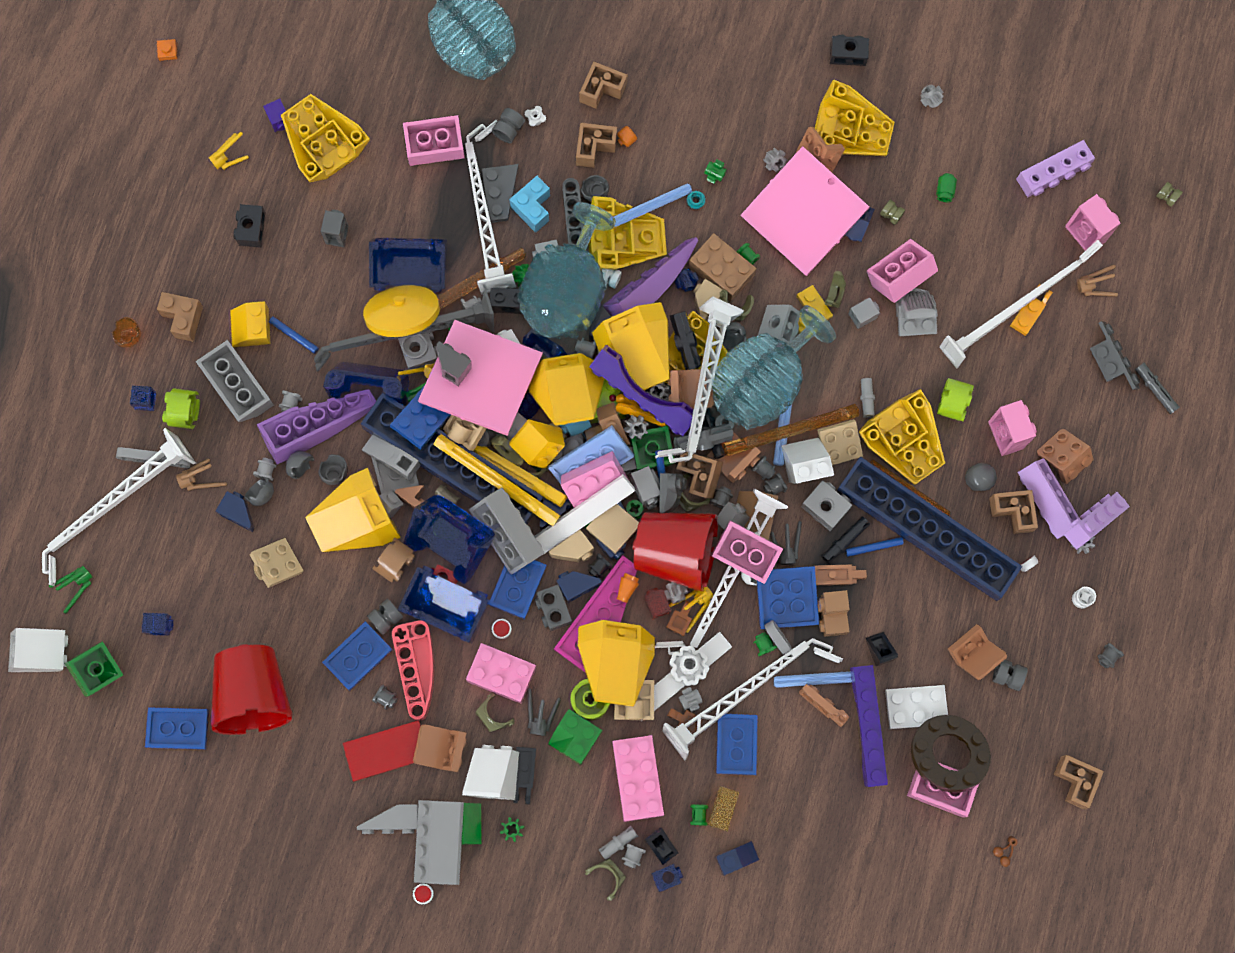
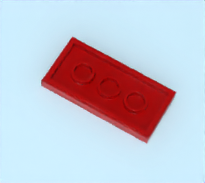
M414 721L343 743L353 782L415 764L413 758L421 727L420 721Z

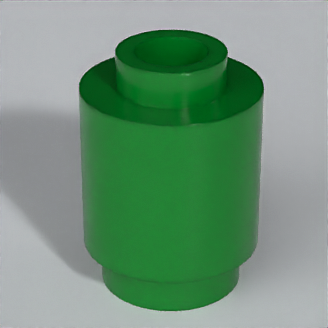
M945 173L938 178L936 191L938 201L948 203L955 197L957 179L954 175Z

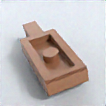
M852 565L815 566L816 586L857 584V580L867 578L866 570H856V566Z
M805 684L799 691V694L827 718L830 717L840 727L843 726L849 719L847 713L844 710L836 709L830 699H824L819 695L817 688Z

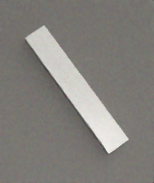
M622 474L559 518L554 526L549 525L536 534L534 537L541 544L544 554L633 493L635 488Z
M719 632L699 649L708 657L706 665L709 667L731 649L732 646ZM687 663L685 668L692 669L693 666L691 663ZM669 673L654 685V711L685 686L683 681L676 682Z

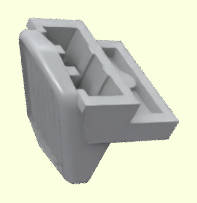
M914 288L896 301L898 336L937 334L938 316L936 302L929 291Z

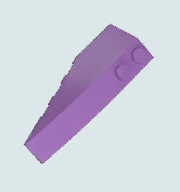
M695 237L685 240L668 253L669 258L664 257L656 262V268L644 271L640 274L641 279L628 283L608 300L603 307L610 315L615 316L638 305L654 303L680 274L690 258L698 239Z
M367 389L346 394L338 399H335V397L330 398L326 402L318 404L313 402L309 403V406L298 408V406L292 407L257 424L270 454L276 464L288 460L292 453L306 451L347 428L366 415L376 400L370 390Z

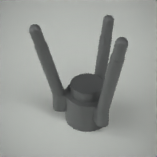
M801 521L798 522L794 551L793 548H790L789 524H785L786 548H783L778 558L780 565L796 564ZM770 532L772 543L778 545L774 533Z
M528 688V728H530V734L545 736L546 731L549 732L551 722L561 700L560 698H557L547 723L546 720L542 719L545 701L541 700L538 718H534L533 722L531 688Z

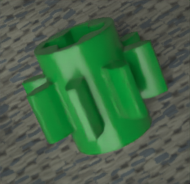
M716 160L714 163L710 161L704 174L708 175L707 181L713 184L717 180L721 182L727 171L724 168L725 163Z
M528 264L516 265V269L512 272L514 282L518 283V287L531 286V282L535 279L534 269H528Z
M508 817L509 823H501L505 828L500 831V834L505 833L507 835L505 837L506 841L511 837L516 842V836L523 837L520 829L525 827L518 825L519 819L512 822V819ZM515 824L517 833L509 835L507 827Z

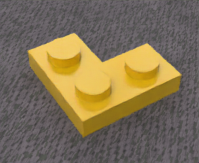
M813 285L797 294L796 297L806 310L801 313L798 321V333L800 336L833 317V314Z

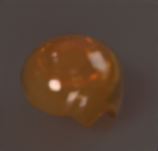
M123 317L115 322L116 328L112 331L114 342L123 348L133 347L141 338V329L138 323L131 317Z

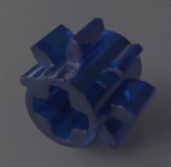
M684 269L674 282L677 289L681 288L683 292H689L695 289L699 279L696 272L692 273L690 269Z

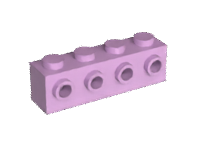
M1082 140L1020 172L1016 180L1027 197L1032 195L1038 196L1044 192L1045 188H1053L1061 180H1069L1074 177L1076 172L1088 170L1095 157L1085 141Z
M1043 458L1022 469L1018 474L1021 482L1027 489L1032 490L1034 502L1037 504L1041 516L1047 521L1051 533L1058 539L1063 537L1072 528L1070 524L1079 516Z
M1118 492L1112 496L1107 494L1100 502H1097L1090 510H1087L1080 518L1070 524L1072 528L1064 536L1077 550L1130 506Z

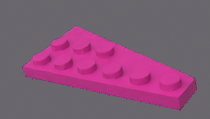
M623 555L554 648V651L585 673L586 671L577 646L578 627L601 620L621 623L627 603L616 598L618 596L620 580L624 573L636 576L637 570H635L633 562Z

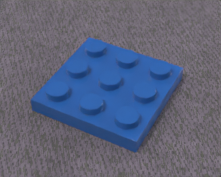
M815 566L772 569L765 584L757 580L760 629H765L764 625L772 620L775 621L779 628L819 625Z

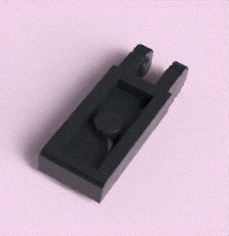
M516 747V751L519 752L516 793L513 803H518L519 788H527L525 802L530 804L531 789H533L536 748Z

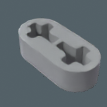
M774 620L764 625L769 636L782 654L792 650L789 641Z

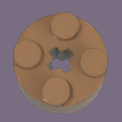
M397 538L393 539L394 545L389 543L377 560L379 566L372 568L391 583L394 580L396 582L400 580L404 574L402 571L405 565L409 566L415 558V555H413L414 550Z

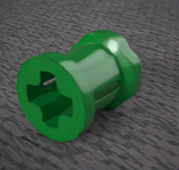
M745 243L737 250V253L752 265L760 258V255L750 248L749 243Z
M632 500L627 503L626 512L635 520H638L642 517L643 505L638 500ZM631 507H634V509L638 508V513H631Z
M690 805V808H692V821L690 825L707 826L706 809H708V805Z

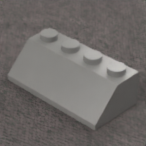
M228 340L196 361L238 422L257 417L274 406Z
M502 487L469 509L511 575L544 554L541 544L535 539L530 527L526 525L519 510L515 508L508 493Z
M419 800L414 882L459 885L464 802Z

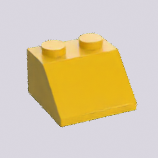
M265 301L245 303L230 310L232 347L271 344L269 308Z
M528 419L509 442V445L529 465L546 468L564 448L565 443L560 427Z

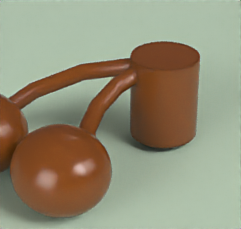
M1014 836L1008 837L1009 845L1005 848L997 846L993 849L994 855L1001 857L1003 850L1011 845L1010 856H1003L1000 859V863L1004 867L1010 865L1013 846H1016L1018 843Z

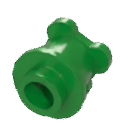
M766 632L755 636L756 640L753 641L759 649V657L778 648L776 645H773L770 636Z

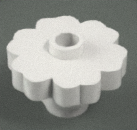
M683 646L679 652L672 654V658L669 661V665L672 667L670 674L676 682L683 681L685 686L697 685L699 679H705L709 671V667L706 665L708 657L700 649L695 651L693 646ZM691 663L693 668L687 669L685 665Z

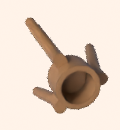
M1112 265L1077 279L1079 292L1084 293L1085 296H1118V293L1092 291L1096 288L1095 282L1113 278L1115 274L1098 278L1093 277L1110 271L1116 266Z
M206 459L176 475L180 488L187 487L188 491L198 488L226 486L227 483L193 484L196 482V474L211 468V464L204 466L210 462V459Z

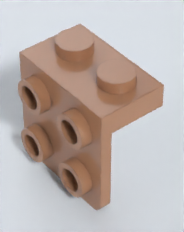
M808 127L796 153L803 146L833 173L845 148L842 144L827 145L814 127Z
M701 369L670 371L668 385L671 386V394H669V401L685 402L691 408H694ZM714 380L707 408L714 406Z
M1065 429L1059 430L1037 450L1039 457L1044 458L1046 462L1058 469L1060 479L1065 484L1075 479L1094 460L1090 446Z
M734 432L733 440L721 443L726 456L715 459L723 462L721 473L732 483L737 479L740 481L747 474L746 470L750 466L754 467L760 461L759 456L761 453L756 447L752 450ZM711 451L707 457L714 459L713 452Z
M977 624L948 648L955 663L977 680L984 678L1007 658L1006 652L990 642L982 627Z
M425 724L421 725L413 762L423 766L458 772L462 764V751L466 745V733Z

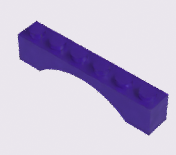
M608 345L602 348L589 366L593 369L592 372L599 377L605 378L613 388H618L624 392L623 394L626 398L636 401L641 409L655 415L654 417L657 421L666 423L670 426L672 432L684 436L691 426L694 409L685 402L665 401L645 392L629 375L622 356Z
M873 665L851 667L852 688L861 736L864 786L888 785Z

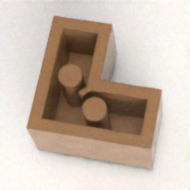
M593 62L579 93L580 103L597 109L603 93L621 99L627 86L628 75Z
M580 123L576 166L594 168L596 151L615 153L617 127Z
M162 292L157 311L162 317L173 319L170 332L175 338L194 341L203 309L202 304L197 299Z
M614 402L597 408L596 412L600 425L585 430L587 441L612 425L627 445L630 444L628 434L624 431L625 426L619 413L616 411Z
M688 452L680 454V458L688 456ZM695 453L692 455V459L678 462L676 469L694 474L689 493L713 499L723 462Z
M1032 490L997 493L989 498L992 517L1011 515L1014 534L1029 533L1038 528Z
M847 590L823 593L819 601H817L818 613H821L822 619L819 621L820 632H823L824 637L847 635L849 633L847 612L850 610Z
M1064 755L1060 757L1054 775L1072 783L1065 800L1066 802L1082 809H1089L1104 771Z

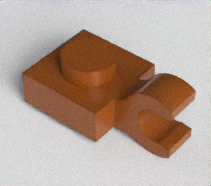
M686 600L681 612L674 611L666 627L682 636L685 635L692 621V618L688 616L692 607L688 610L684 609L690 603Z
M672 708L667 714L668 717L679 722L677 727L682 723L686 724L697 716L688 710L681 714ZM697 721L687 728L691 734L697 731Z

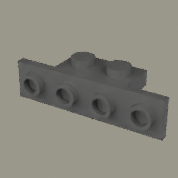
M1103 321L1099 322L1107 340L1095 345L1090 350L1106 381L1109 382L1125 374L1133 390L1140 389L1138 385L1140 383L1139 378L1135 373L1132 374L1129 368L1131 367L1129 359L1123 356L1121 352L1123 348L1118 340L1115 341L1112 335L1114 333L1112 326Z

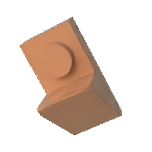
M424 485L395 490L394 493L398 498L425 518L430 515L431 511L428 508L430 505L421 498L417 500L425 490Z

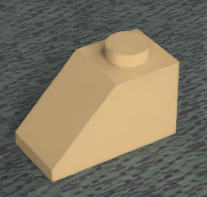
M704 279L703 283H698L694 289V301L698 315L707 321L709 314L699 310V307L711 297L721 299L720 292L723 289Z
M578 530L550 550L549 556L554 559L573 562L586 561L593 555L594 547L583 532Z

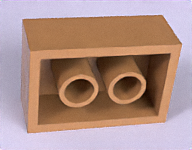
M714 233L692 256L688 266L703 280L706 279L721 289L727 290V300L730 302L755 276L757 269Z

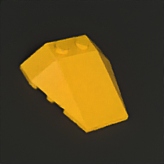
M593 196L587 220L590 259L597 269L616 270L667 255L664 219L646 213L615 227L611 218L632 209L633 206L616 202V199L610 197Z

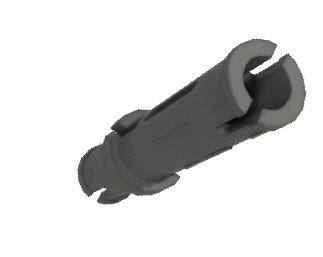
M1145 362L1135 369L1145 382L1144 385L1152 390L1169 414L1180 408L1159 382V377L1150 371Z

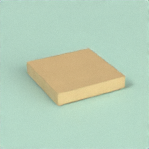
M615 504L595 518L586 527V530L616 554L637 531L639 522L618 504Z

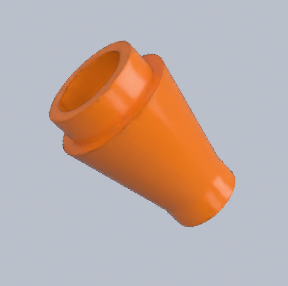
M624 573L620 580L616 599L627 603L639 585V578Z

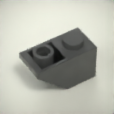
M438 341L437 354L442 377L459 386L471 370V360L464 353L459 354L451 345Z

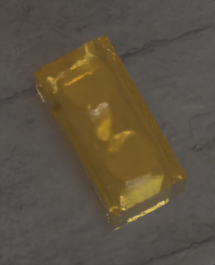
M722 786L719 787L707 826L725 832L728 831L740 792Z

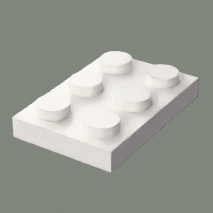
M945 685L885 690L889 729L920 727L932 717L948 715Z

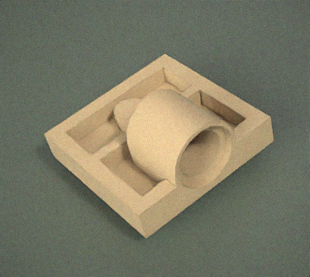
M454 415L450 416L443 428L451 440L462 444L471 451H474L487 429L470 421L461 420V418Z
M854 419L817 429L819 439L830 455L832 465L863 457L857 424Z
M286 538L250 553L254 562L256 576L259 580H264L268 588L303 572Z
M644 680L634 707L614 704V720L654 721V680Z

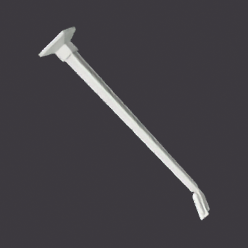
M497 120L487 128L483 124L479 125L466 136L467 143H465L486 270H484L485 279L477 281L481 295H483L485 290H487V293H490V288L511 289L516 287L513 275L504 274L503 266L500 264L473 143L470 142V139L482 129L484 130L475 136V141H481L492 132V128ZM481 220L484 221V222H486V224H485V226H484L483 228H482ZM488 228L490 230L491 238L485 235ZM484 239L491 243L487 249ZM493 249H494L496 258H494V257H492V256L489 255V253H490ZM488 260L497 264L498 267L489 269Z
M1097 240L1079 256L1081 259L1073 262L966 337L963 336L955 341L950 336H946L940 345L941 350L957 369L966 358L964 352L967 351L969 346L1078 268L1103 245Z
M711 297L699 307V310L709 314L708 322L710 324L686 452H688V456L673 459L672 455H679L685 452L681 448L658 451V455L655 456V458L668 456L670 463L688 461L696 453L726 327L730 325V321L732 322L744 311L715 297Z
M164 428L163 431L167 442L160 447L161 450L47 545L48 548L42 552V572L49 574V585L55 586L56 558L49 555L48 571V553L51 551L55 552L171 464L175 465L181 459L192 464L196 463L177 435ZM166 456L167 459L165 461H163L162 463L157 462L162 457Z
M753 488L758 501L746 529L750 530L754 522L758 532L754 533L760 536L770 517H773L776 509H787L789 506ZM758 511L767 515L761 526H759L756 519ZM728 565L690 642V645L693 647H698L740 572L734 568L735 573L728 574L731 568L730 565ZM732 577L727 586L725 579ZM724 584L725 591H720L722 585ZM722 595L721 599L718 602L717 596ZM715 601L716 607L711 608ZM683 641L657 642L655 648L668 647V654L672 655L674 652L679 651H670V647H683L685 644Z
M813 638L808 642L804 641L686 724L682 723L677 728H673L665 723L662 732L682 758L686 760L689 754L688 745L694 742L695 737L809 649L811 643L830 650L826 652L814 647V653L836 663L842 662L843 658L831 654L833 647ZM755 680L760 681L758 684L754 686ZM751 683V689L745 688ZM739 692H744L745 694L738 699ZM733 695H735V701H734V702H733V701H726L727 699H729L730 697H732ZM720 704L729 705L726 709L719 713ZM717 707L716 716L706 715ZM701 718L710 720L700 728ZM697 721V731L691 734L687 728Z

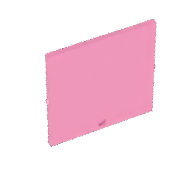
M802 146L774 179L770 180V183L741 216L804 275L808 276L831 249L840 243L841 238L870 207Z
M454 320L444 344L451 345L459 354L464 353L471 360V370L461 384L457 386L442 377L439 359L437 358L418 402L459 417L461 420L470 421L508 436L543 352Z

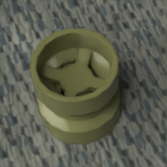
M1167 181L1156 197L1160 200L1164 199L1167 205L1172 207L1183 192L1179 189H1174L1172 184Z
M890 199L880 215L884 218H890V222L896 225L906 210L902 207L897 208L895 202Z

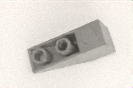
M375 435L370 437L362 449L363 452L408 481L412 479L420 467L417 459Z
M418 804L396 805L357 826V830H362V834H374V830H382V834H394V830H402V834H414V830H417Z

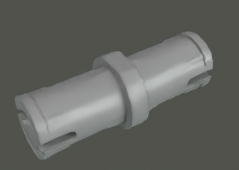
M872 378L861 379L862 395L860 396L863 406V417L871 418L875 416V395L873 394Z
M629 826L618 836H613V840L598 850L607 860L618 850L622 851L624 846L638 837L632 826Z

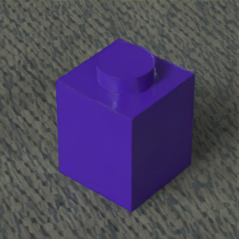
M278 99L264 105L263 108L274 131L285 130L281 114L286 110L281 100Z

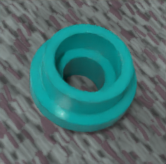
M692 191L687 196L689 207L693 209L702 208L705 204L704 194L700 191ZM697 198L699 199V202L694 203L693 199Z

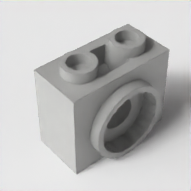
M767 305L757 340L767 347H791L792 341L799 330L798 321L801 312L791 305Z
M432 331L398 338L409 370L422 368L427 364L436 362L438 357L437 346L433 347L431 340H434ZM414 346L421 347L418 352L411 351Z
M648 466L631 473L630 482L635 488V494L638 501L642 503L643 509L647 508L650 510L657 507L660 502V483L654 470Z
M822 480L801 507L831 532L849 511L852 504L847 496L837 493L835 491L836 488L831 483H825ZM821 504H828L830 511H823Z

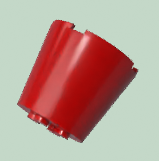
M645 512L638 524L637 536L633 542L635 570L704 592V587L708 585L714 557L711 554L715 548L712 547L713 539L718 536V516L716 514Z
M244 644L225 649L214 656L211 712L212 731L227 735L246 734V730L253 729L264 732L284 726L292 720L291 707L276 654L272 647Z

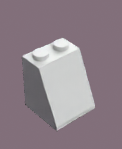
M819 438L781 445L789 483H801L834 475L830 455Z
M15 628L10 634L8 672L62 671L63 667H66L64 663L67 662V655H64V647L68 645V635H65V630Z
M482 745V748H475L464 785L463 795L477 798L515 800L519 752L512 750L513 747L501 746L500 749H494L492 745Z

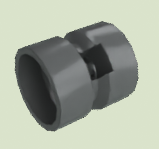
M505 108L501 114V121L495 123L492 132L500 140L512 143L517 136L516 131L522 128L525 119L513 109Z
M388 598L379 605L378 610L374 609L367 615L382 635L391 629L392 623L397 624L404 618Z
M1005 659L996 666L992 682L1002 686L1007 684L1008 688L1019 692L1025 682L1028 668L1019 664L1013 666L1011 661Z

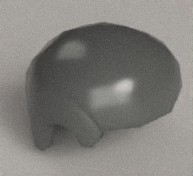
M592 175L583 180L580 191L586 200L592 202L593 196L607 197L609 183L602 176Z
M730 321V325L726 327L722 343L725 348L735 350L742 348L746 344V330L740 323Z
M305 451L292 453L286 462L287 475L293 479H299L303 476L306 470L311 468L309 461L315 460L313 455Z
M331 454L326 461L320 463L318 472L321 481L328 485H336L346 479L348 466L342 456Z
M987 463L972 465L965 475L966 484L973 491L990 490L995 486L997 480L996 470Z
M260 479L247 491L244 498L254 506H262L271 500L274 493L273 484L268 479Z

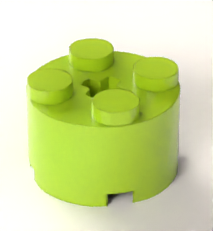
M948 378L941 395L942 398L937 414L958 421H964L966 408L970 405L974 386Z
M173 388L171 392H166L165 403H167L166 411L163 412V422H166L171 427L194 429L195 425H192V423L198 420L200 399H196V395H199L197 391Z
M585 679L574 687L571 693V706L573 711L582 718L589 721L597 720L606 714L610 703L593 701V704H589L588 701H585V699H588V695H592V698H594L589 681Z

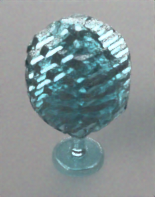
M436 0V5L428 14V25L431 41L440 58L453 70L474 79L485 80L500 72L510 61L516 50L514 29L510 18L502 6L495 0Z
M580 202L574 204L572 209L573 215L584 224L576 245L563 243L564 246L558 245L555 247L552 244H548L544 247L547 251H541L540 254L537 252L527 268L528 270L523 277L524 281L519 287L520 292L517 294V301L520 303V311L528 321L529 326L544 337L560 339L559 336H569L576 339L579 336L576 330H587L592 325L591 322L595 319L596 312L601 306L600 302L604 298V291L607 289V282L603 278L604 273L600 265L595 261L594 256L586 249L595 229L611 230L614 228L616 220L610 213L592 204Z
M803 306L799 314L806 328L789 344L775 337L773 339L768 333L758 335L759 337L753 336L746 339L745 343L737 344L734 349H731L726 354V357L722 358L715 370L711 389L713 392V402L718 412L726 420L738 426L741 424L749 430L756 428L755 426H763L768 424L769 421H774L780 414L788 410V406H791L795 401V397H797L801 388L800 385L802 384L801 360L797 351L813 336L824 343H832L836 339L833 327L821 313L811 306Z

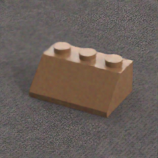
M739 491L737 503L746 509L745 513L750 517L744 528H747L758 501L753 491ZM764 493L767 496L775 500H778V496ZM760 511L756 515L759 526L762 525L767 516ZM774 515L769 518L760 534L761 537L769 540ZM753 522L750 531L758 532L756 525Z

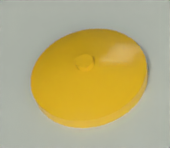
M403 285L386 289L372 297L364 307L363 316L366 326L375 334L386 337H403L420 332L430 326L438 317L440 306L436 294L422 286Z

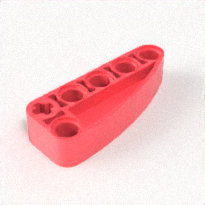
M419 620L398 625L392 630V639L408 713L416 721H422L427 717L434 685V652L431 632L427 623ZM419 626L426 628L425 633L422 635L416 634V628ZM399 631L406 633V635H403L404 639H400L397 636ZM404 649H409L411 651L410 656L406 659L401 658V652ZM408 668L415 670V674L411 678L405 677V671ZM413 687L419 689L416 697L409 696V690ZM421 706L423 708L421 716L413 715L415 707Z

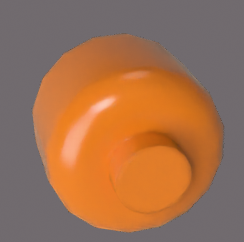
M625 126L617 133L619 137L618 142L621 145L624 144L626 147H629L637 141V136L629 126Z

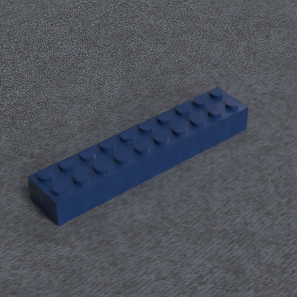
M383 392L361 422L362 429L405 451L419 461L420 467L476 503L498 490L492 484L433 445L441 434L451 440L440 429L421 450L392 429L390 424L405 407ZM454 442L541 503L543 502V496L474 451L468 450L462 444ZM510 497L511 502L519 510L522 519L527 525L534 513Z
M862 457L858 459L836 491L840 495L844 494L847 496L851 503L995 601L1003 597L1023 567Z

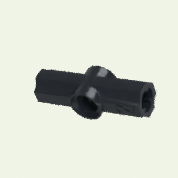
M686 311L670 315L675 333V344L677 350L681 353L685 370L701 367L702 364L697 351V340L694 331L691 330Z

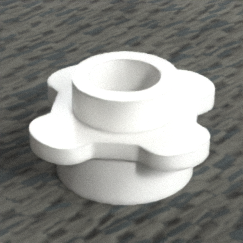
M540 106L525 111V116L528 117L530 126L539 125L546 121V116L543 115Z

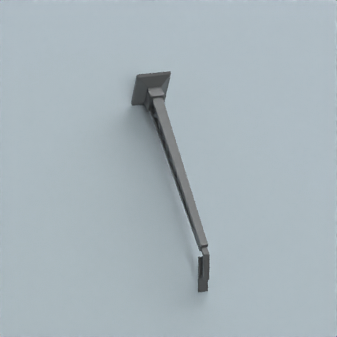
M487 290L483 292L482 303L472 305V308L440 315L430 326L412 335L451 328L454 320L465 324L485 322L491 332H495L494 313ZM373 332L329 343L330 345L322 347L314 357L316 371L318 372L331 356L329 351L335 352L402 337H386Z

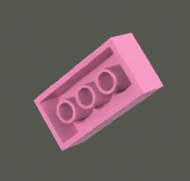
M652 735L613 741L624 822L664 816Z

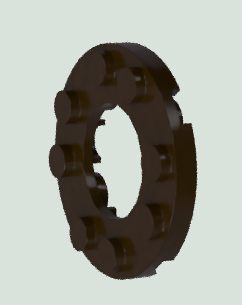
M953 715L932 717L918 728L912 739L911 757L917 772L924 780L927 779L939 790L952 793L968 791L977 786L989 770L991 754L986 738L975 725L961 717ZM944 735H953L960 741H963L970 752L968 765L957 771L942 767L933 755L935 740Z

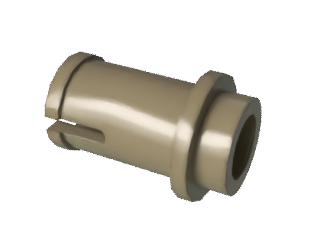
M442 484L434 493L437 495L436 498H441L451 508L460 499L450 492L446 485L443 486Z

